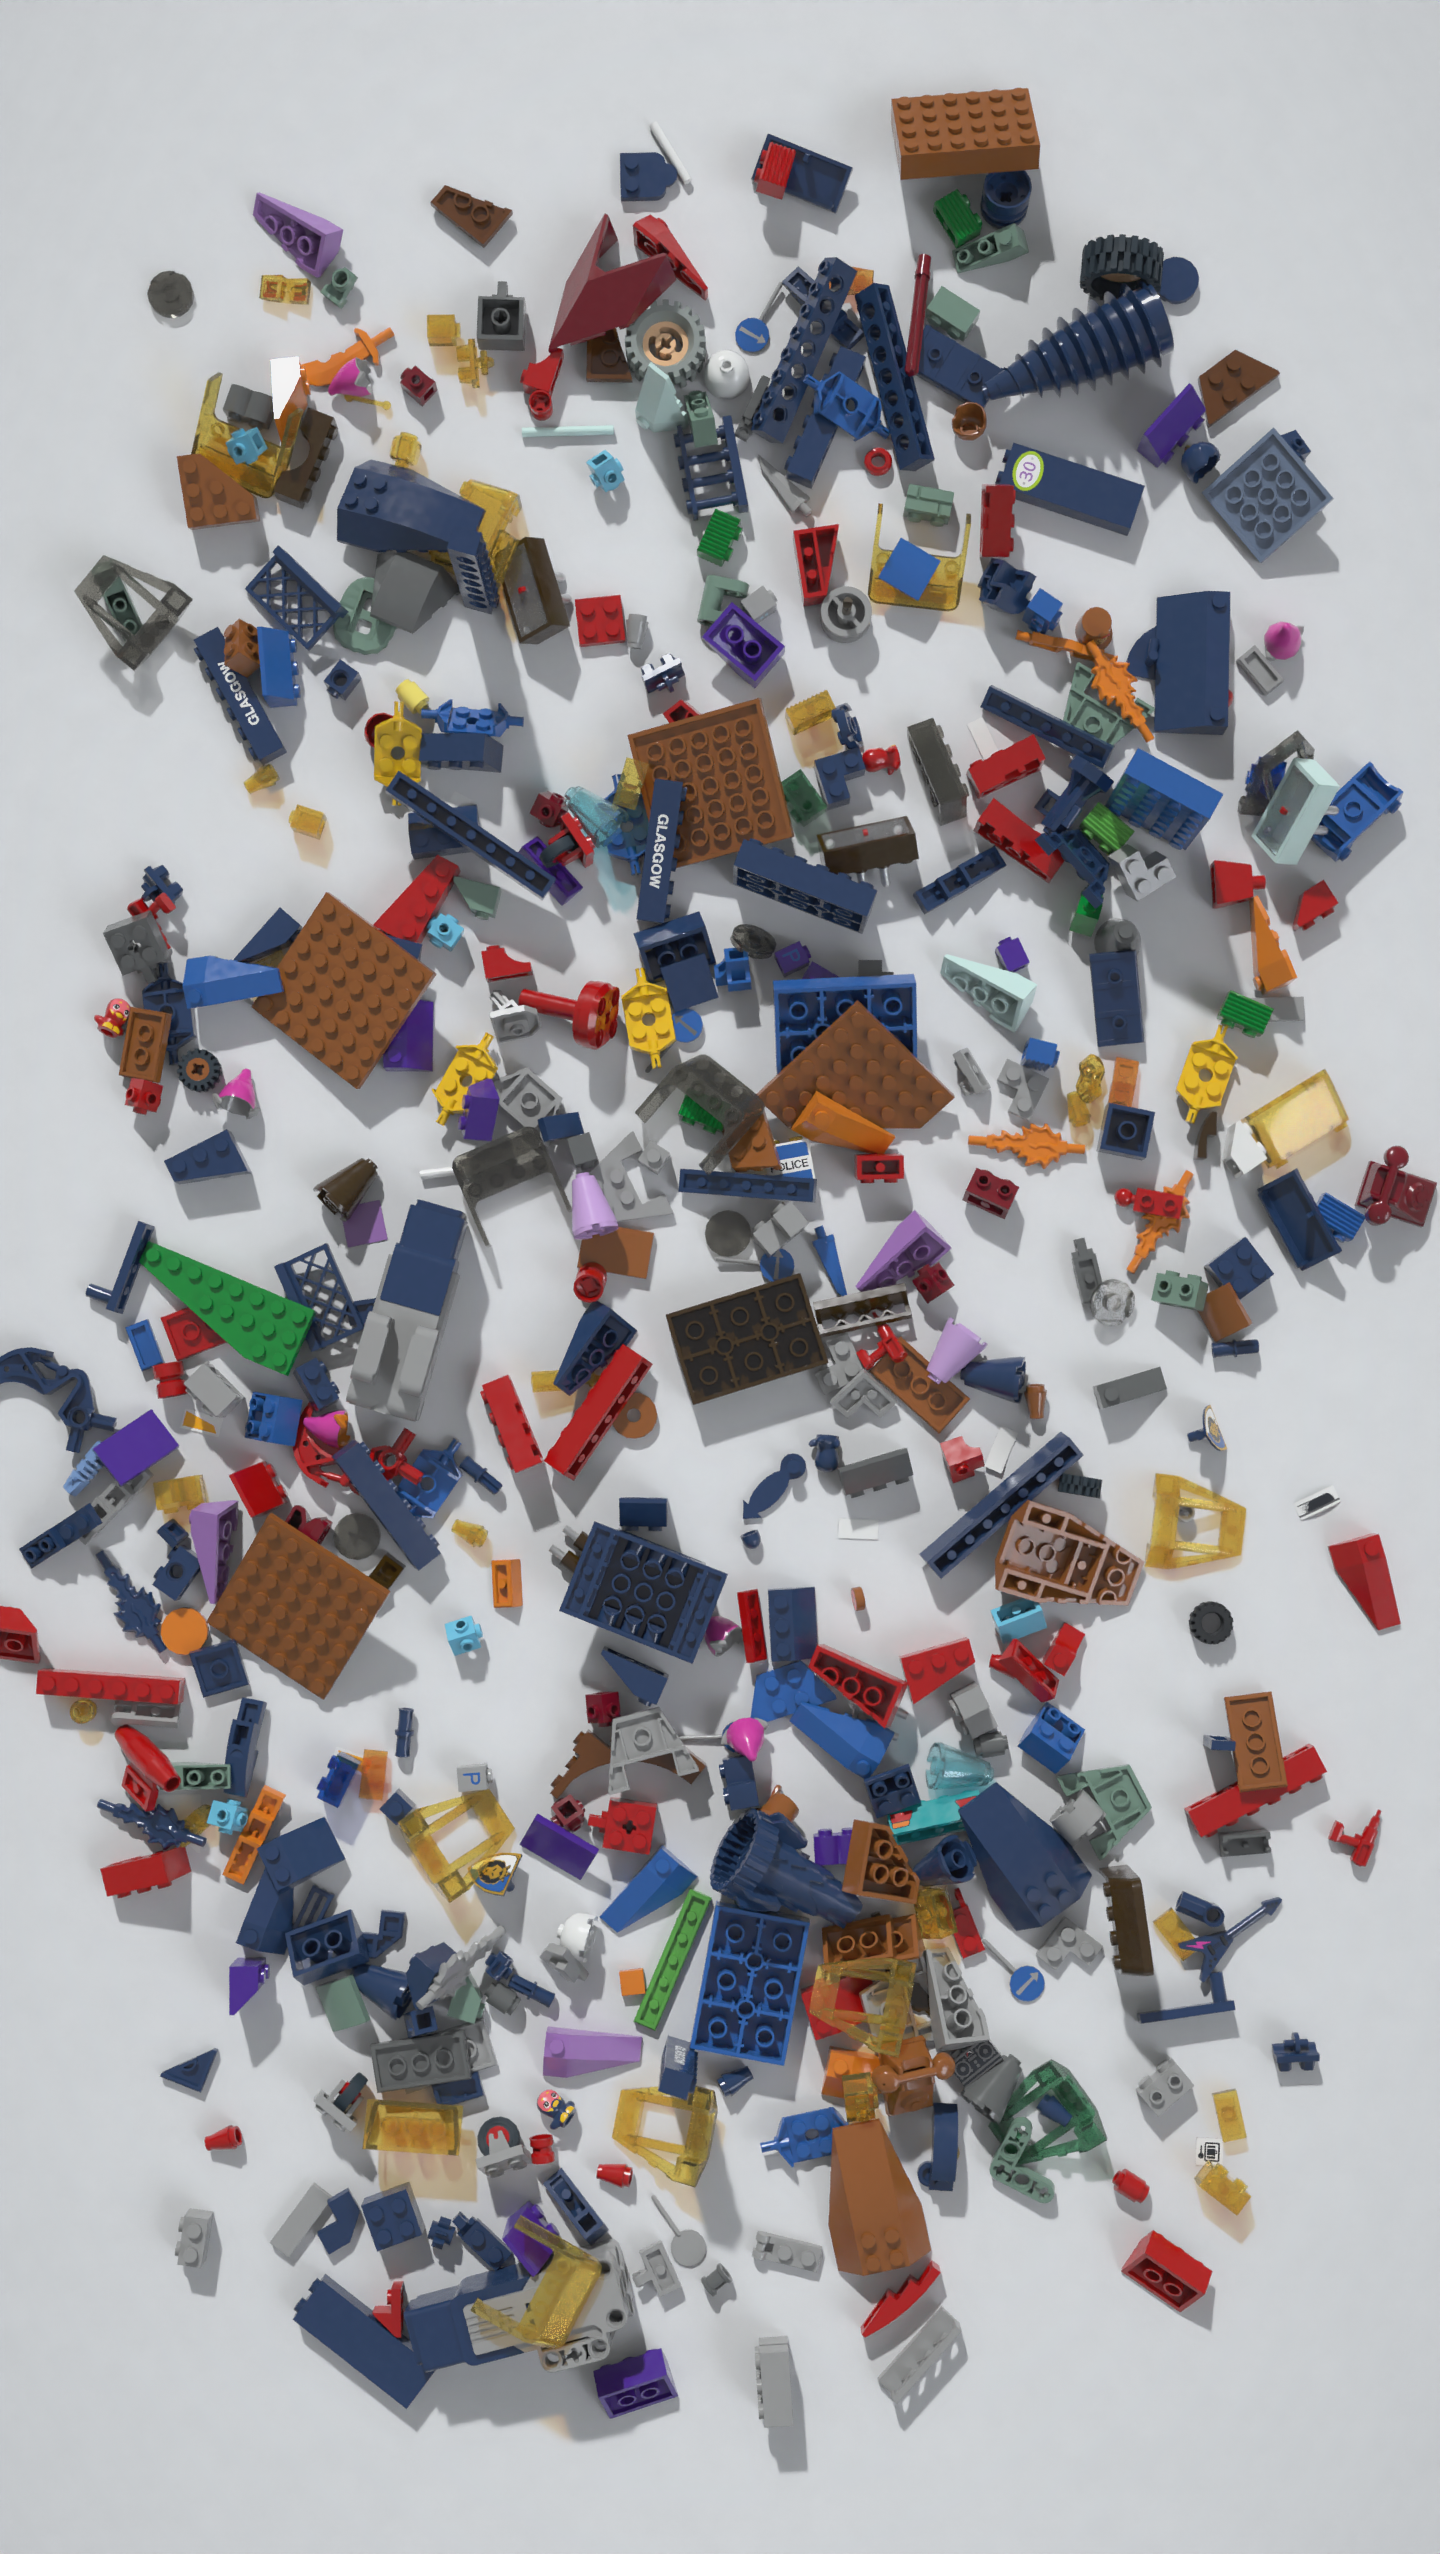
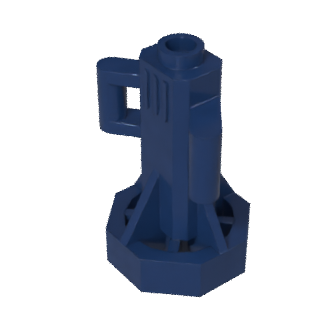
M1077 754L1068 765V769L1072 771L1070 782L1061 796L1047 788L1034 806L1036 810L1046 816L1041 824L1044 826L1043 831L1048 835L1051 832L1061 834L1063 831L1069 830L1082 812V807L1087 800L1099 792L1106 794L1114 783L1103 771ZM1053 798L1056 800V803L1048 812L1044 808Z

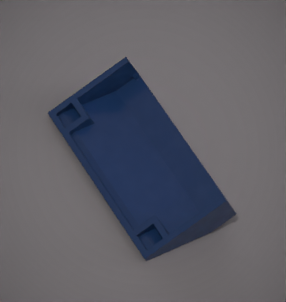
M1202 591L1157 597L1156 639H1159L1157 649L1158 657L1155 661L1154 733L1223 735L1228 727L1230 592Z

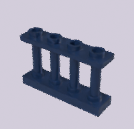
M731 415L723 416L722 425L716 429L717 438L725 439L726 447L722 451L687 457L685 444L693 443L692 434L683 435L681 425L677 426V433L673 434L675 448L680 447L681 456H677L679 469L684 470L685 478H682L683 491L688 492L690 499L686 500L688 515H693L694 521L698 520V510L730 504L737 506L739 513L748 512V501ZM720 460L729 461L730 470H727V473L691 478L689 466ZM729 482V484L734 486L735 492H731V495L699 501L695 500L693 488Z

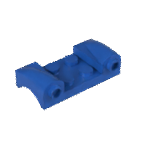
M1369 761L1336 793L1329 805L1338 807L1339 813L1335 816L1324 815L1319 825L1328 828V833L1325 835L1313 834L1311 840L1335 862L1339 859L1344 861L1352 852L1350 849L1352 843L1383 813L1385 815L1389 812L1393 814L1402 805L1400 800L1404 792L1387 782Z

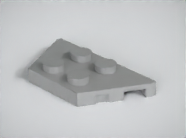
M527 1067L493 1081L500 1098L499 1105L548 1148L551 1141L543 1142L537 1120L542 1117L558 1115L562 1097Z

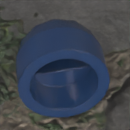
M752 1530L740 1536L743 1544L749 1549L757 1548L761 1542L758 1530Z

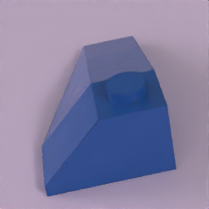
M211 955L190 958L186 962L183 991L187 1009L284 992L279 968L242 963L232 959H221Z
M661 1845L600 1915V1918L618 1933L682 1895L697 1878V1875L665 1846Z

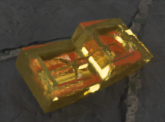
M262 275L259 298L278 303L309 304L311 281L308 278L286 279L283 275Z

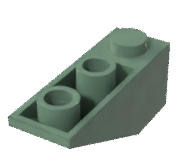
M1013 223L952 250L957 272L962 273L1009 262L1029 253L1024 230Z
M696 390L690 392L689 395H683L695 448L718 444L715 419L706 391Z
M115 563L96 571L94 577L124 641L146 633L117 564Z
M172 1763L181 1778V1783L175 1790L231 1789V1764Z

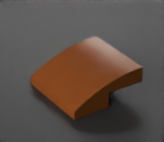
M1230 1282L1207 1293L1203 1311H1198L1215 1342L1252 1324Z

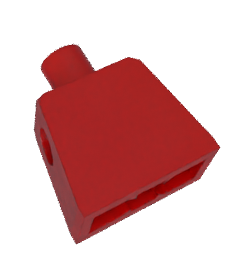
M1214 860L1210 865L1213 909L1248 902L1253 898V890L1265 889L1266 887L1265 875L1252 876V866L1250 864Z

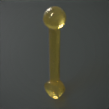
M344 395L347 402L354 400L381 406L385 410L391 408L389 401L380 402L358 396Z

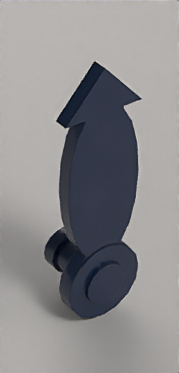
M794 1453L786 1455L781 1461L780 1471L767 1476L756 1487L750 1497L749 1504L743 1500V1519L762 1518L758 1513L765 1511L779 1500L788 1487L789 1480L797 1479L804 1474L806 1463L802 1456Z

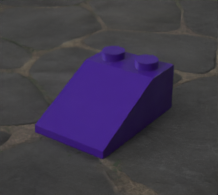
M733 602L730 603L702 636V639L735 673L754 689L785 653V646Z
M529 2200L507 2219L502 2240L531 2276L534 2277L559 2244L560 2237L558 2235L560 2233L552 2222L548 2224L544 2219L542 2209L537 2204L533 2205Z

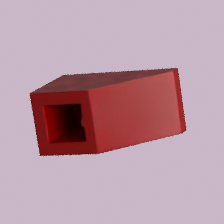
M1324 880L1304 891L1299 896L1292 927L1294 931L1300 928L1305 931L1315 924L1314 919L1319 916L1324 919L1335 912L1333 908L1339 902Z

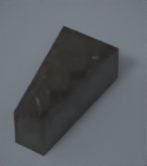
M930 718L907 727V738L917 765H923L921 774L925 786H931L929 787L933 807H939L938 820L940 825L942 826L967 817V797H969V791L966 784H962L959 779L961 773L957 763H952V751L949 744L945 745L943 742L944 733L940 724L936 725L934 718Z

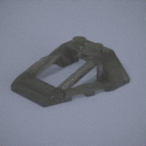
M105 555L101 557L74 590L115 656L133 671L151 656L193 601L190 596L174 583L157 578L147 572H142ZM118 577L156 609L135 635L98 604L99 600ZM133 577L166 593V595L159 601ZM104 622L127 641L123 647Z
M1298 730L1260 758L1252 774L1254 781L1252 784H1247L1245 788L1247 795H1243L1238 802V812L1240 814L1262 816L1275 793L1270 771L1293 753L1297 752L1298 757L1296 758L1314 759L1315 749ZM1262 780L1267 798L1259 791Z

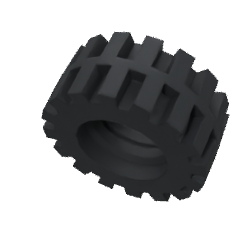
M1212 1601L1203 1602L1190 1613V1631L1199 1641L1215 1645L1224 1642L1231 1635L1230 1632L1234 1627L1232 1622L1234 1621L1230 1611L1222 1604ZM1208 1613H1215L1220 1618L1221 1625L1216 1632L1208 1633L1202 1627V1619Z

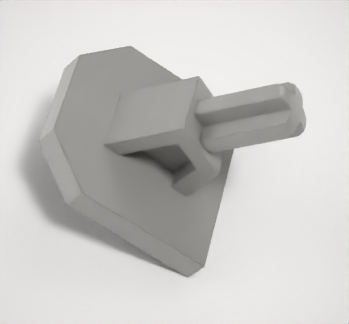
M501 990L492 991L490 1000L499 1010L489 1012L497 1043L530 1037L541 1028L536 1008L526 1005L518 1006L513 999L509 1001Z

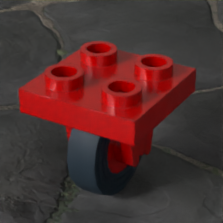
M569 812L561 816V832L548 840L549 846L539 856L546 868L559 863L565 866L578 858L585 868L593 864L595 854L593 849L595 845L589 836L585 837L583 835L581 823L576 817L572 818Z

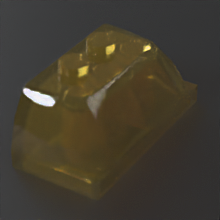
M367 2099L362 2149L459 2156L464 2106Z

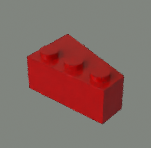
M1032 734L1004 750L993 753L984 761L980 759L969 765L970 768L966 775L979 799L1040 771L1046 758L1035 735Z
M185 1844L163 1852L161 1850L155 1852V1854L143 1857L138 1856L112 1863L100 1869L107 1897L117 1895V1898L129 1896L131 1891L137 1890L138 1894L152 1890L151 1886L157 1885L158 1889L169 1887L172 1885L171 1881L192 1872Z

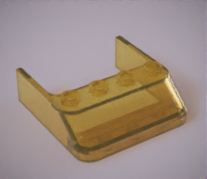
M218 372L207 380L191 454L200 453L250 493L262 498H270L274 495L273 491L282 470H287L290 464L303 409L298 408L288 415L281 446L263 439L268 449L258 456V460L246 465L245 461L236 465L234 459L228 453L226 442L232 438L231 434L240 428L218 419L215 415L223 376L222 373Z
M878 503L868 584L869 599L877 604L947 612L955 610L960 602L971 528V514L966 513L961 553L957 557L932 555L941 562L920 599L916 601L878 579L893 550L882 549L878 545L883 504Z
M520 2215L514 2228L551 2248L554 2252V2258L519 2323L483 2303L479 2298H477L470 2311L525 2343L556 2350L565 2344L602 2272V2266L597 2258Z

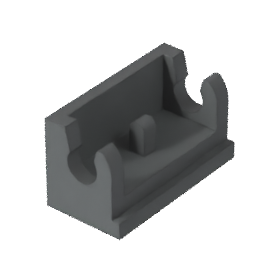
M1266 1829L1218 1833L1220 1857L1271 1853V1847H1269L1268 1842L1271 1836L1270 1832Z

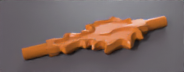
M1094 640L1088 642L1086 646L1095 660L1093 662L1096 665L1091 670V673L1095 675L1091 688L1098 690L1100 701L1106 698L1107 706L1115 700L1116 707L1120 706L1122 719L1130 718V724L1135 729L1137 728L1146 743H1149L1154 739V736L1147 727V721L1142 715L1144 709L1136 705L1134 702L1135 696L1131 694L1136 692L1131 683L1138 680L1127 671L1130 663L1117 662V656L1108 658L1105 654H1102Z
M1030 1123V1129L1022 1126L1023 1135L1019 1133L1011 1135L1007 1131L1002 1130L1001 1136L995 1134L987 1135V1137L968 1136V1145L986 1146L988 1149H996L997 1153L1005 1150H1011L1013 1154L1018 1152L1017 1158H1027L1025 1166L1040 1163L1043 1169L1052 1160L1058 1163L1060 1156L1066 1155V1153H1085V1145L1068 1144L1067 1141H1062L1061 1133L1054 1134L1048 1124L1038 1127Z
M1186 1170L1178 1184H1174L1172 1188L1163 1187V1192L1184 1196L1180 1220L1149 1214L1141 1217L1148 1219L1150 1222L1145 1224L1146 1230L1136 1236L1140 1240V1244L1135 1246V1255L1126 1269L1130 1273L1135 1274L1142 1260L1148 1257L1150 1251L1155 1252L1156 1241L1158 1238H1163V1233L1169 1236L1170 1229L1172 1228L1178 1233L1182 1218H1190L1185 1206L1190 1203L1185 1197V1189L1194 1176L1190 1171Z

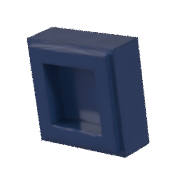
M173 1518L157 1530V1533L172 1549L189 1536Z

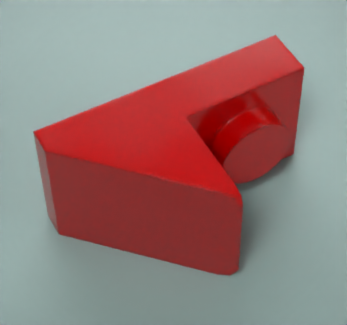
M394 2281L392 2288L387 2291V2305L391 2306H375L372 2314L398 2338L402 2336L404 2330V2282Z

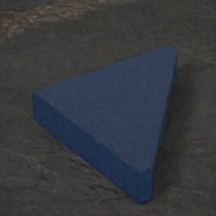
M214 2048L163 2071L160 2077L201 2093L218 2049Z

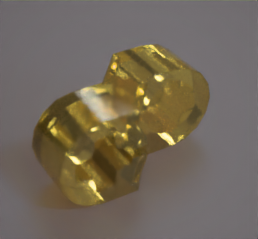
M1094 1054L1088 1055L1079 1063L1080 1076L1076 1084L1079 1098L1087 1104L1092 1103L1101 1096V1081L1105 1073L1103 1062Z
M204 1804L194 1810L184 1819L185 1828L190 1829L194 1834L201 1835L211 1826V1824L207 1823L211 1806ZM181 1842L180 1847H186L190 1842Z

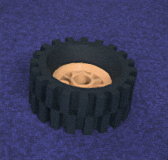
M1119 234V237L1107 235L1105 239L1098 237L1096 241L1091 240L1088 242V245L1085 244L1083 247L1080 288L1083 289L1084 293H1090L1091 297H1100V300L1103 301V295L1106 291L1113 294L1115 298H1118L1121 284H1126L1133 291L1135 290L1136 282L1141 280L1145 284H1151L1158 294V291L1161 290L1163 248L1161 246L1158 247L1156 242L1149 243L1150 239L1143 238L1141 240L1138 239L1139 236L1132 235V237H1126V234Z

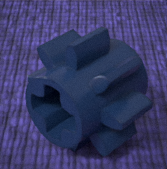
M499 1951L497 1955L492 1952L485 1961V1964L488 1965L485 1971L497 1981H500L502 1977L507 1980L514 1970L511 1966L514 1961L503 1951Z
M441 2216L439 2222L432 2221L427 2237L433 2240L432 2247L442 2250L444 2244L450 2246L455 2227L450 2226L451 2219Z

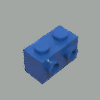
M1039 588L1026 607L1022 621L1028 624V628L1033 632L1046 634L1048 630L1053 632L1063 614L1060 611L1063 603Z

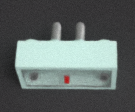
M1293 758L1251 837L1275 863L1297 865L1313 834L1325 835L1328 833L1326 826L1319 825L1323 816H1335L1339 813L1338 807L1329 805L1340 786L1316 760Z

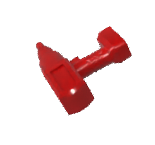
M163 892L155 898L150 907L140 898L130 903L127 911L133 917L151 910L156 921L159 918L156 913L160 909L163 913L169 914L176 906L167 894ZM156 921V923H157V925H158V927H159V929H160V932H161V934H162V936H163V938H164V940H165V943H166L168 949H170L171 947H170V945L167 943V938H166V936L163 934V932L161 931V930H162L161 926H160V925L158 924V922Z
M875 1311L872 1312L874 1318L880 1317ZM888 1324L876 1326L878 1335L881 1338V1341L877 1343L879 1346L877 1350L870 1355L863 1349L856 1352L867 1370L872 1368L887 1352L895 1363L902 1362L908 1355Z
M1378 1809L1376 1815L1371 1818L1369 1825L1365 1826L1362 1835L1355 1833L1354 1837L1342 1834L1344 1830L1343 1823L1335 1820L1328 1839L1355 1847L1350 1860L1358 1866L1366 1867L1375 1846L1374 1842L1378 1834L1377 1828L1380 1823L1379 1816L1382 1811Z

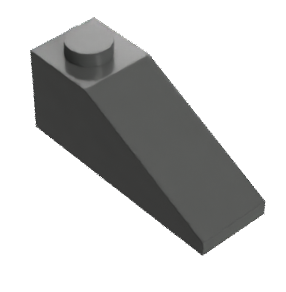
M1161 1367L1093 1386L1099 1409L1167 1389Z

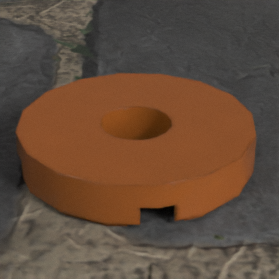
M634 1392L612 1424L613 1427L626 1438L637 1439L646 1436L656 1424L657 1411L655 1404L644 1394ZM635 1408L640 1411L641 1417L637 1422L628 1420L627 1413L630 1409Z

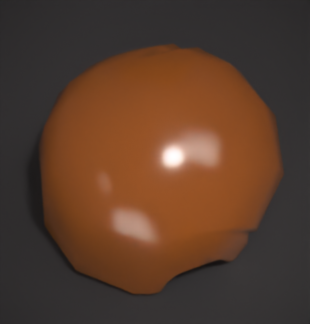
M966 402L959 405L952 419L953 432L962 440L974 441L984 433L987 425L984 408L975 402Z

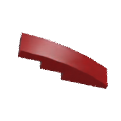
M931 2260L918 2279L909 2274L897 2293L888 2288L860 2327L861 2334L866 2338L887 2326L907 2311L941 2273L939 2265Z

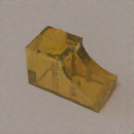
M629 757L626 758L613 804L632 810L637 809L649 763Z

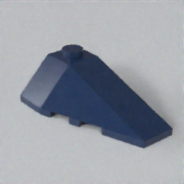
M599 1301L592 1302L578 1323L553 1384L567 1395H572L591 1378V1374L597 1368H603L608 1364L607 1360L620 1349L622 1344L627 1346L637 1330L611 1308Z
M266 1867L236 1943L259 1952L285 1955L287 1950L285 1933L293 1930L294 1888L284 1893L277 1892Z

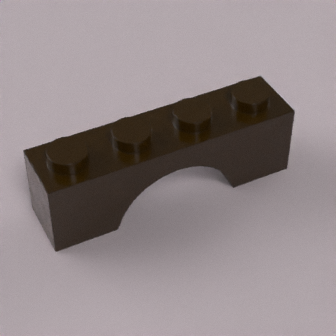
M309 407L300 426L303 437L310 444L309 455L301 466L292 470H282L273 491L278 500L301 509L311 499L312 485L318 481L321 474V463L327 460L330 451L328 448L331 440H335L338 433L334 417Z

